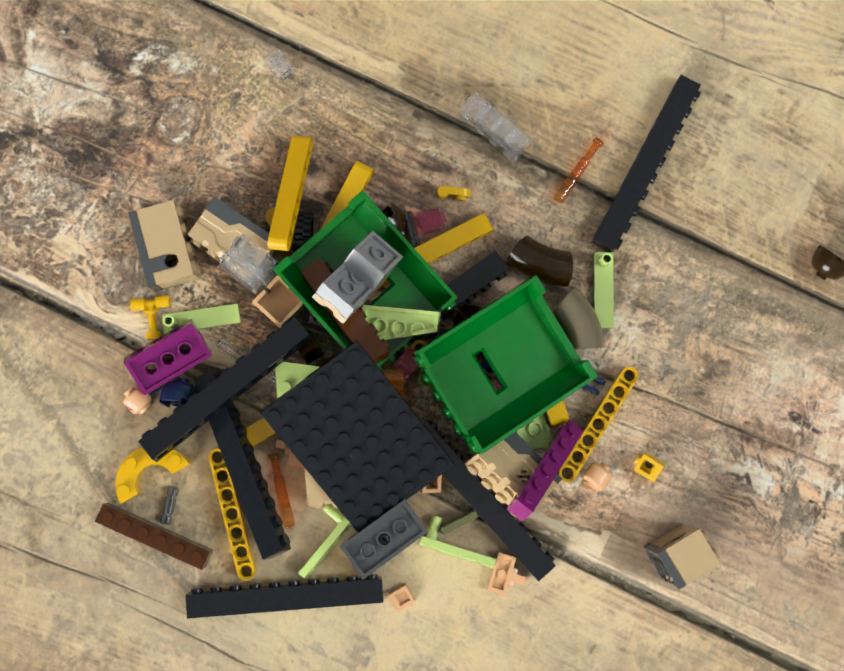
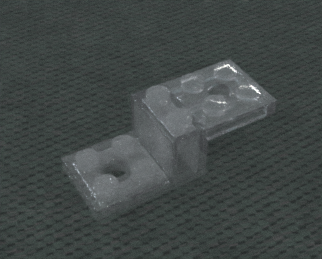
M245 234L237 236L232 242L233 247L228 253L225 252L220 258L218 266L254 295L258 296L263 290H268L266 286L277 276L273 268L279 263L256 246Z

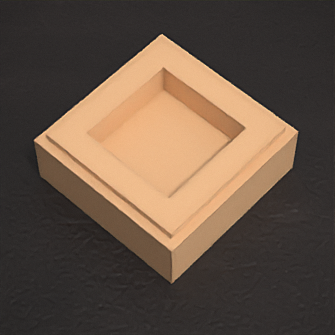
M406 584L389 593L398 611L416 601Z

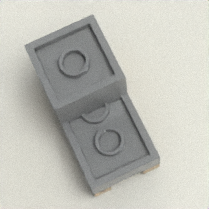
M372 231L352 250L344 263L321 284L312 298L320 305L331 309L334 317L344 324L383 284L403 256Z

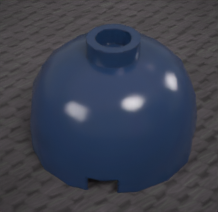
M177 378V381H170L163 387L159 403L169 408L170 404L176 407L184 405L189 401V397L197 392V389L193 384L189 383L188 379Z

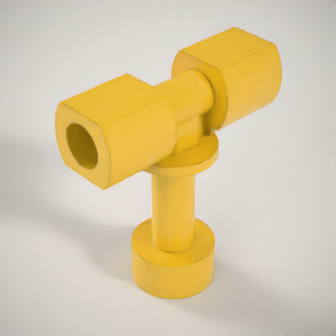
M156 296L152 300H146L145 298L130 299L131 311H144V314H148L149 332H146V340L159 338L161 331H157L156 313H159V309L172 307L171 296Z

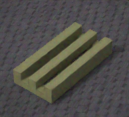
M471 510L442 525L440 529L443 535L478 518L475 510Z

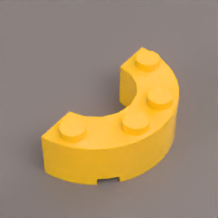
M143 447L133 451L122 462L116 476V494L120 504L127 503L142 494L140 487L141 477L150 466L161 465L167 468L171 474H176L193 463L183 452L176 448L158 462L152 460Z

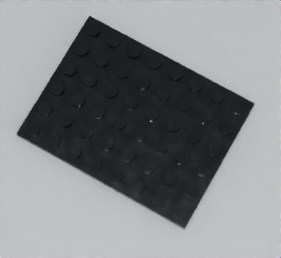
M355 340L260 412L357 532L363 530L404 499H409L454 466L452 459L358 340Z

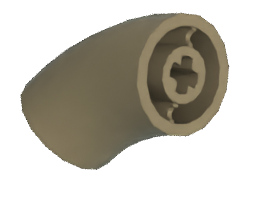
M575 287L552 313L574 349L605 347L604 335L597 314L586 297Z

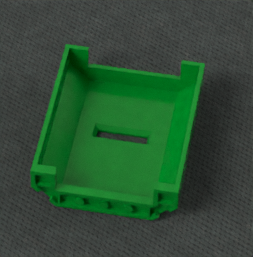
M363 190L348 202V206L295 253L290 257L287 256L273 268L275 273L343 349L351 343L324 306L312 298L314 293L303 279L301 270L321 258L324 263L328 262L334 272L344 263L352 250L372 231L400 253L403 258L387 277L391 285L369 305L442 312L444 309L449 311L457 304L454 300L458 298ZM414 336L385 340L390 347L388 349L389 357L377 364L381 371L383 369L380 366L384 362L389 364L397 357L395 353L400 348L404 351L412 343L409 340Z
M537 275L528 278L414 351V359L423 373L421 374L423 381L431 386L433 390L431 393L437 402H441L444 415L454 423L452 425L457 435L463 437L473 453H485L598 377L589 360L580 359L542 295L547 291ZM482 352L503 386L497 391L475 358V355Z

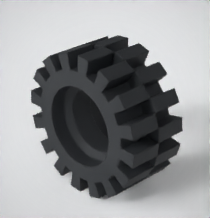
M313 211L298 212L295 225L296 245L303 246L313 237Z

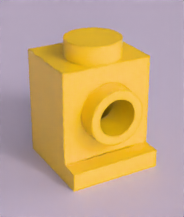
M645 451L644 455L639 453L634 461L636 464L634 470L654 482L666 462ZM646 462L652 463V467L646 466Z

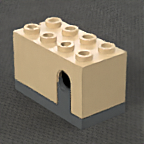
M174 200L128 212L149 288L159 291L200 279L198 274H201L199 263H196L194 260L196 251L194 245H191L188 233L190 229L184 222V219H187L186 213L180 204L178 205ZM178 259V264L172 267V262Z
M685 524L679 525L651 542V544L649 543L643 547L662 580L679 590L721 565L718 560L720 558L718 552L714 547L711 548L707 542L710 539L706 532Z

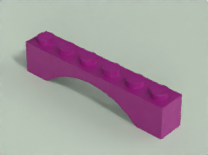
M570 419L557 430L541 461L507 508L509 512L522 522L534 512L584 432L583 429Z

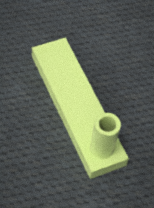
M613 252L593 253V309L597 314L602 329L614 328Z
M239 304L162 315L164 334L190 319L193 320L198 329L241 323Z
M326 504L323 511L333 518L338 525L298 572L303 578H308L351 527L350 522L338 508L332 507V504Z
M432 515L426 536L420 538V546L490 568L495 567L497 559L437 541L443 519Z

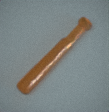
M597 137L593 139V144L589 151L580 159L555 194V201L563 203L590 164L593 155L599 147L604 145L601 139Z
M279 452L271 453L267 456L271 460L273 467V479L283 526L285 529H290L295 526V521L284 477L280 471L278 462Z

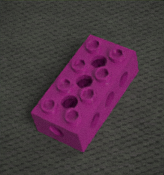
M190 319L124 357L123 363L143 394L146 395L211 357L212 350L193 320ZM182 344H188L190 348L187 350H183L180 348V346ZM165 354H171L173 358L167 360L163 356ZM154 364L156 368L148 369L146 365Z

